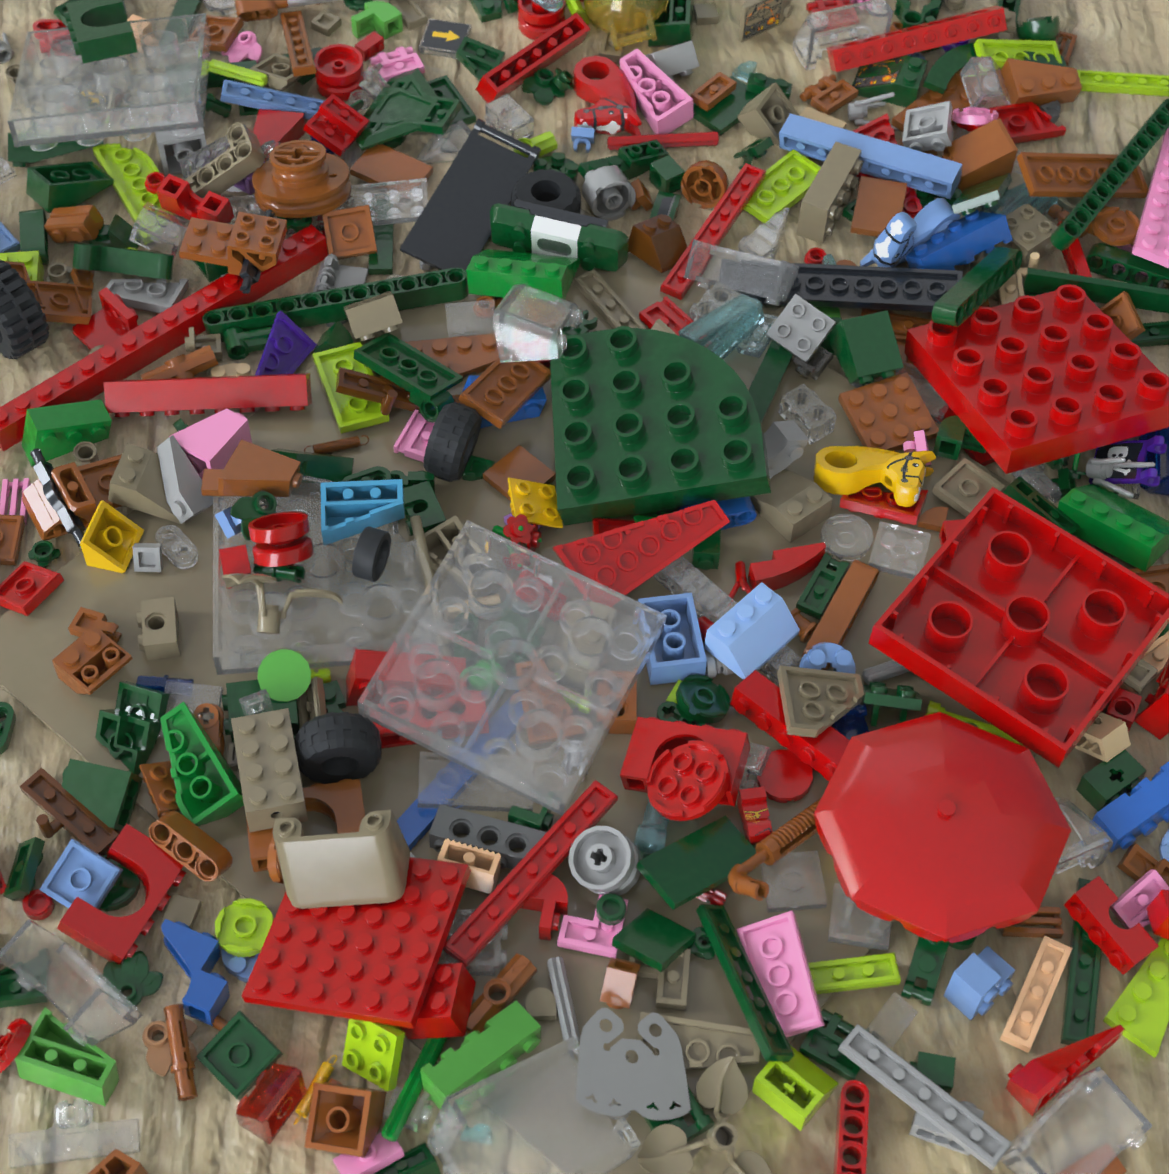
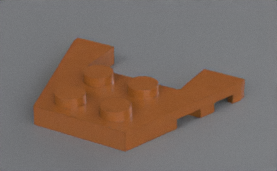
M4 261L9 263L19 273L20 277L26 281L30 290L35 294L36 300L40 303L47 322L89 323L92 310L91 296L94 286V270L73 268L70 275L74 284L32 281L29 278L24 263Z

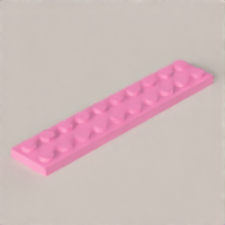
M1169 128L1162 137L1132 254L1166 268H1169Z

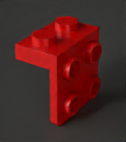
M107 287L99 291L103 309L91 315L88 324H76L72 328L73 334L90 350L99 345L105 346L138 326L137 320L139 318L135 310L131 307L128 308L118 294H113Z

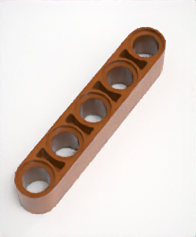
M854 559L808 641L802 657L818 643L831 642L842 646L876 583L880 569ZM827 663L826 667L821 669L828 671L830 663Z

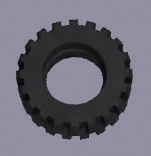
M0 260V353L5 358L18 359L47 341L50 333L48 331L49 325L46 323L47 319L42 312L40 303L36 300L35 294L30 290L26 281L20 277L19 273L9 263Z

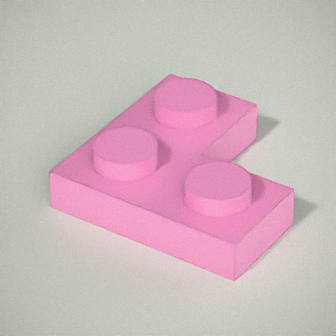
M624 899V901H625V903H626V911H627L628 900ZM596 910L593 921L564 915L557 947L616 958L618 949L612 946V938L623 929L625 918L619 924L606 925L598 919Z

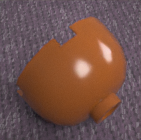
M708 160L698 161L690 166L684 173L681 181L682 193L686 200L691 204L693 202L700 204L699 208L702 209L715 207L729 185L724 169L719 164Z

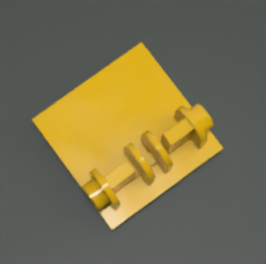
M508 477V496L511 498L510 508L512 509L511 513L513 516L516 517L519 514H523L527 517L530 524L563 528L562 519L557 510V494L554 485Z

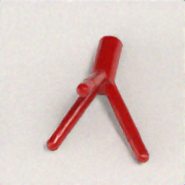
M743 561L735 563L736 583L724 603L726 608L729 607L739 587L746 591L747 594L752 591L747 583L746 565Z

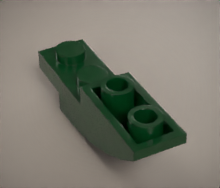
M657 140L620 147L618 155L579 163L578 172L585 179L586 173L591 170L616 165L626 178L631 180L649 171L651 163L668 156L669 153Z

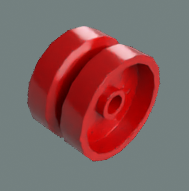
M518 0V27L520 32L529 39H538L565 20V0Z
M333 44L322 48L316 53L314 58L318 92L323 97L328 98L334 94L342 101H348L363 92L365 87L363 58L358 49L350 45Z
M274 513L259 517L248 524L250 539L257 543L253 546L252 551L254 562L259 566L279 567L291 565L309 559L314 555L312 538L306 536L310 531L308 515L305 513Z

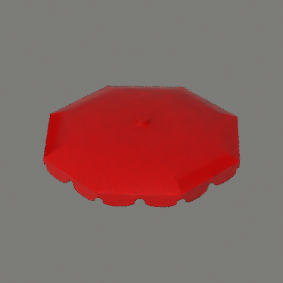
M936 712L851 737L814 812L815 825L826 852L828 855L831 854L833 858L835 872L846 896L850 897L861 910L886 921L897 920L908 931L933 942L949 941L950 943L964 941L984 933L991 927L1000 929L1012 926L1038 913L1071 833L1067 820L1028 748L942 712Z

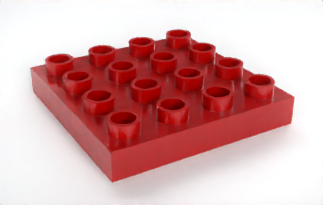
M1062 285L1055 291L1036 296H1020L1014 302L995 307H979L959 327L938 324L931 320L929 324L907 329L904 354L1006 474L1169 427V377L1162 373L1142 353L1140 347L1131 342L1113 323L1112 318L1104 314L1089 299L1086 292L1077 285Z
M992 487L873 625L868 644L1059 768L1169 623V594Z

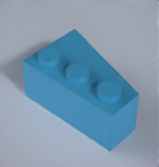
M402 479L321 483V533L324 546L362 533L366 527L377 528L405 518Z

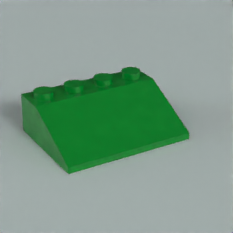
M487 249L474 255L466 269L468 292L475 295L563 304L579 267L580 258Z
M1090 484L1073 488L1059 500L1058 509L1080 526L1073 535L1144 572L1169 549L1168 520L1099 485Z

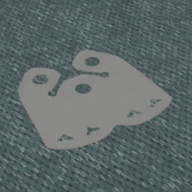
M609 1008L597 1010L584 1025L580 1037L576 1101L590 1111L613 1117H621L632 1110L651 1120H671L687 1114L691 1108L682 1047L678 1035L666 1020L658 1013L652 1012L638 1024L639 1034L654 1048L659 1049V1055H654L653 1051L641 1040L624 1038L610 1047L609 1051H606L603 1045L610 1043L623 1032L624 1025L622 1020ZM603 1019L611 1021L612 1030L609 1032L601 1030L600 1021ZM657 1024L661 1027L662 1033L659 1037H654L650 1034V1025ZM633 1050L638 1054V1061L636 1063H629L626 1060L625 1054L627 1051ZM593 1094L598 1103L593 1102L592 1099H586V1097ZM613 1099H615V1101L620 1103L621 1106H617L615 1104L609 1106V1104L612 1102ZM673 1101L676 1104L681 1105V1107H675L672 1110L669 1109L672 1106ZM654 1102L659 1110L654 1108L648 1109L647 1106Z

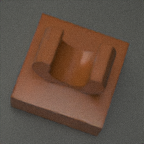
M638 178L631 182L636 198L633 206L630 208L634 211L642 206L646 211H649L653 208L654 204L649 190Z

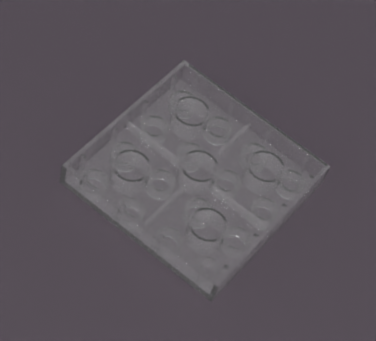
M206 13L130 21L138 50L137 53L84 64L81 55L76 56L68 28L27 32L8 118L14 146H30L34 151H47L54 148L58 142L77 141L81 146H93L101 143L105 137L124 136L128 141H140L148 138L152 132L170 131L175 136H187L196 132L199 127H204L211 44Z
M467 520L359 698V714L562 816L568 809L665 627L667 615Z

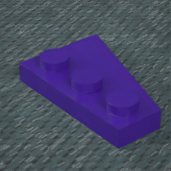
M282 311L276 314L255 375L293 374L317 345Z

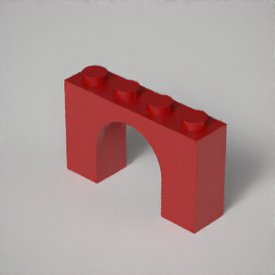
M638 717L620 772L623 786L627 790L647 793L646 780L654 761L667 749L672 750L680 745L687 744L690 740H700L717 747L727 760L730 768V782L724 797L718 804L735 806L751 748L748 734L738 729L725 730L711 725L698 726L687 724L683 721L670 722L656 717Z
M127 823L110 847L107 857L139 877L145 889V902L142 908L131 915L116 917L108 915L81 898L76 897L57 927L59 931L108 961L121 964L123 959L133 956L139 947L134 942L140 934L143 936L147 935L155 922L151 919V916L156 909L162 912L171 898L166 893L172 885L178 887L187 873L182 870L184 866L157 846L151 838Z

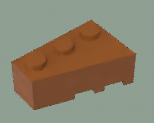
M1007 58L1000 71L1009 105L1033 102L1039 107L1057 100L1060 104L1074 102L1082 90L1076 68Z

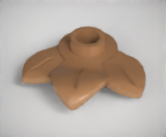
M184 1018L191 1060L196 1061V1048L189 1038L195 1033L198 1026L191 1020ZM154 1021L144 1029L142 1035L143 1043L148 1049L146 1061L156 1074L166 1076L172 1065L167 1025L164 1021ZM157 1034L164 1035L163 1039L160 1041L153 1040L154 1036Z

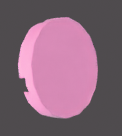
M966 107L963 108V112H959L957 108L952 114L954 122L969 125H985L998 119V112L996 110L990 113L988 108Z

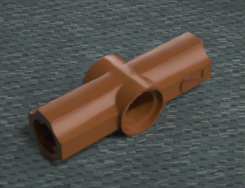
M210 345L190 354L174 357L166 361L165 365L140 376L142 380L195 378V375L219 364Z
M516 953L496 978L486 983L483 993L471 1005L465 1032L467 1035L477 1030L480 1033L483 1032L486 1022L508 1007L536 974L537 968L524 955ZM496 992H501L505 995L499 1001H494L490 998Z

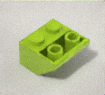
M791 1046L795 1056L789 1062L769 1061L756 1076L752 1092L802 1131L838 1087L839 1083Z

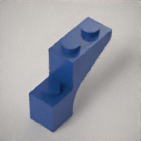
M165 919L161 925L164 945L190 979L188 991L182 999L184 1013L189 1017L212 1026L214 1019L219 1015L230 997L228 981L217 973H211L221 956L219 941L209 933H199L190 929L183 922H173Z

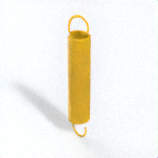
M337 1055L331 1056L327 1062L324 1061L296 1108V1112L300 1117L295 1119L294 1125L298 1123L301 1116L307 1118L309 1115L314 1083L328 1081L333 1073L334 1068L332 1066L337 1060ZM333 1056H335L336 1059H335L334 1063H333V1064L329 1063V1060H330Z

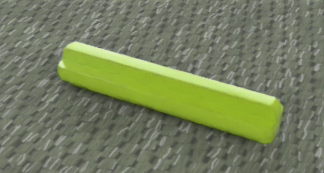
M215 59L208 62V70L212 73L260 87L268 84V76L264 73Z

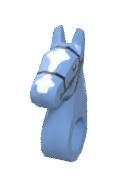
M937 198L928 203L914 218L905 212L896 214L875 240L873 249L860 261V266H869L876 263L877 267L894 268L898 264L906 262L905 256L914 251L913 249L916 246L924 244L931 239L932 235L942 232L948 228L950 223L958 221L960 219L959 213H954L952 206L944 198Z

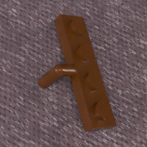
M340 367L336 382L337 393L380 403V411L385 416L390 414L392 407L412 412L415 409L419 410L418 406L409 401L410 392L392 381Z
M42 767L19 786L28 798L54 819L50 823L48 816L45 814H40L36 818V822L45 838H51L61 828H64L80 843L102 856L109 851L119 834L115 830L108 827Z

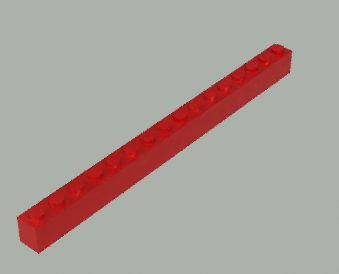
M312 224L284 240L277 264L261 272L259 281L251 286L250 293L244 294L240 291L243 282L240 275L227 273L0 407V449L4 452L22 441L27 409L91 400L104 392V382L124 380L183 345L185 337H189V327H194L196 336L206 331L203 323V315L206 312L253 303L323 261L328 256L326 237Z

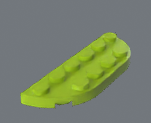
M103 144L92 147L93 153L104 172L114 179L112 186L145 242L158 239L170 227L175 214L162 209L158 195L148 192L145 188L144 183L147 175L152 172H159L152 159L136 147L129 149L121 147V144Z

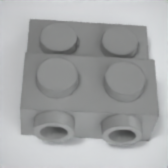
M947 101L906 110L902 138L904 147L923 152L928 150L942 151L945 147L952 146L953 127L951 125L953 107L951 102Z

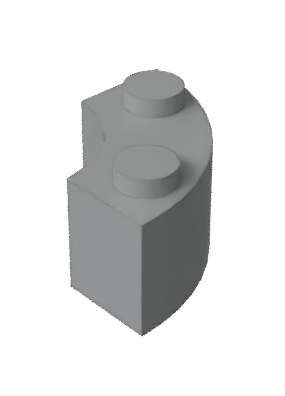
M794 420L773 422L764 433L770 479L788 467L794 460L800 458L809 441L808 437Z

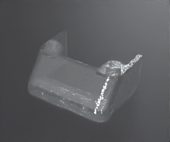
M693 239L684 278L698 281L697 286L711 289V285L764 297L766 298L765 303L779 306L780 301H786L800 266L788 261H778Z
M30 919L26 921L0 951V963L11 968L19 975L16 980L25 989L31 991L35 988L43 993L69 1020L63 1029L70 1033V1036L83 1047L87 1043L94 1046L135 1025L143 1015L76 948Z

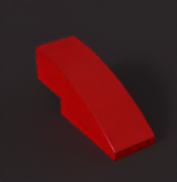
M825 542L774 550L772 560L750 563L748 581L751 589L753 590L762 582L774 591L800 580L813 571L820 563L825 554Z

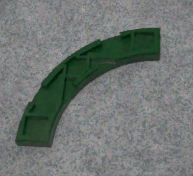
M974 43L958 46L942 55L928 72L923 87L943 95L949 81L958 71L977 66L979 62Z

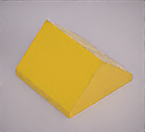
M100 501L80 542L86 565L124 573L133 556L132 547L134 543H139L144 529L105 501Z

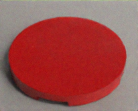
M690 740L687 744L680 745L672 750L667 749L654 761L646 780L649 802L660 815L670 820L688 821L699 818L717 806L724 797L730 782V768L720 750L705 741Z

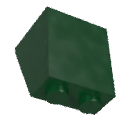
M888 310L841 320L827 336L850 384L859 382L860 385H866L879 377H882V380L897 376L896 373L904 368Z

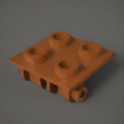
M171 761L141 764L139 767L143 774V781L149 788L148 793L152 797V803L157 807L158 817L160 818L171 811L180 810L175 798V794H177L175 782L170 772V768H172Z

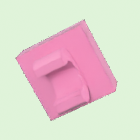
M924 430L914 432L915 441L903 443L904 453L929 451Z

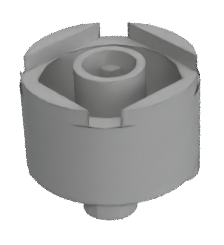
M604 166L591 170L585 175L582 195L596 216L609 221L617 220L626 214L625 210L629 206H633L636 198L635 190L618 166Z

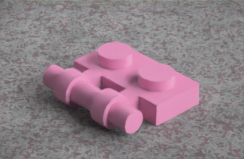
M403 46L398 47L396 51L389 53L380 52L377 53V56L370 58V63L372 66H375V71L383 85L387 84L391 77L417 68L422 74L425 73L424 65L417 53H414L412 46L406 48Z

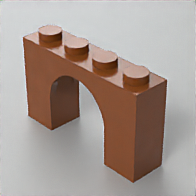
M343 779L337 783L325 785L316 783L310 787L303 788L307 812H319L331 818L337 827L338 833L359 832L361 821L365 817L360 779ZM247 823L254 872L268 870L267 855L273 837V828L250 832Z

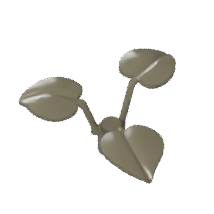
M233 573L223 575L227 589L243 583L252 582L256 584L259 604L257 633L280 634L281 619H286L287 610L295 598H330L343 605V599L332 591L319 588L296 589L294 592L289 593L282 611H278V605L266 604L264 583H276V578L263 574Z
M729 1056L713 1063L703 1072L697 1082L696 1096L698 1103L704 1108H714V1116L719 1124L708 1130L706 1139L687 1145V1137L682 1129L672 1124H664L654 1128L647 1135L637 1155V1162L649 1174H687L693 1166V1159L689 1151L709 1145L714 1151H728V1161L732 1166L727 1168L723 1174H772L766 1161L756 1152L743 1151L739 1154L736 1161L734 1159V1145L738 1138L737 1131L733 1125L727 1123V1120L721 1116L720 1111L724 1114H734L741 1110L747 1102L748 1087L735 1057Z

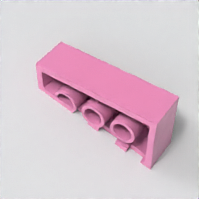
M635 49L620 59V69L630 82L635 94L636 104L654 134H669L694 118L693 99L640 50Z

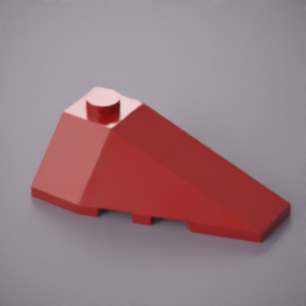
M1118 1025L1032 1059L1025 1066L1019 1063L1007 1075L1010 1079L1006 1089L1031 1116L1035 1115L1121 1038L1125 1029Z

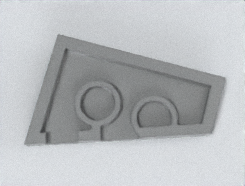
M111 279L106 287L113 294H118L128 307L161 313L180 302L189 287L188 279H179V283H167L166 279H157L156 283H143L141 279Z

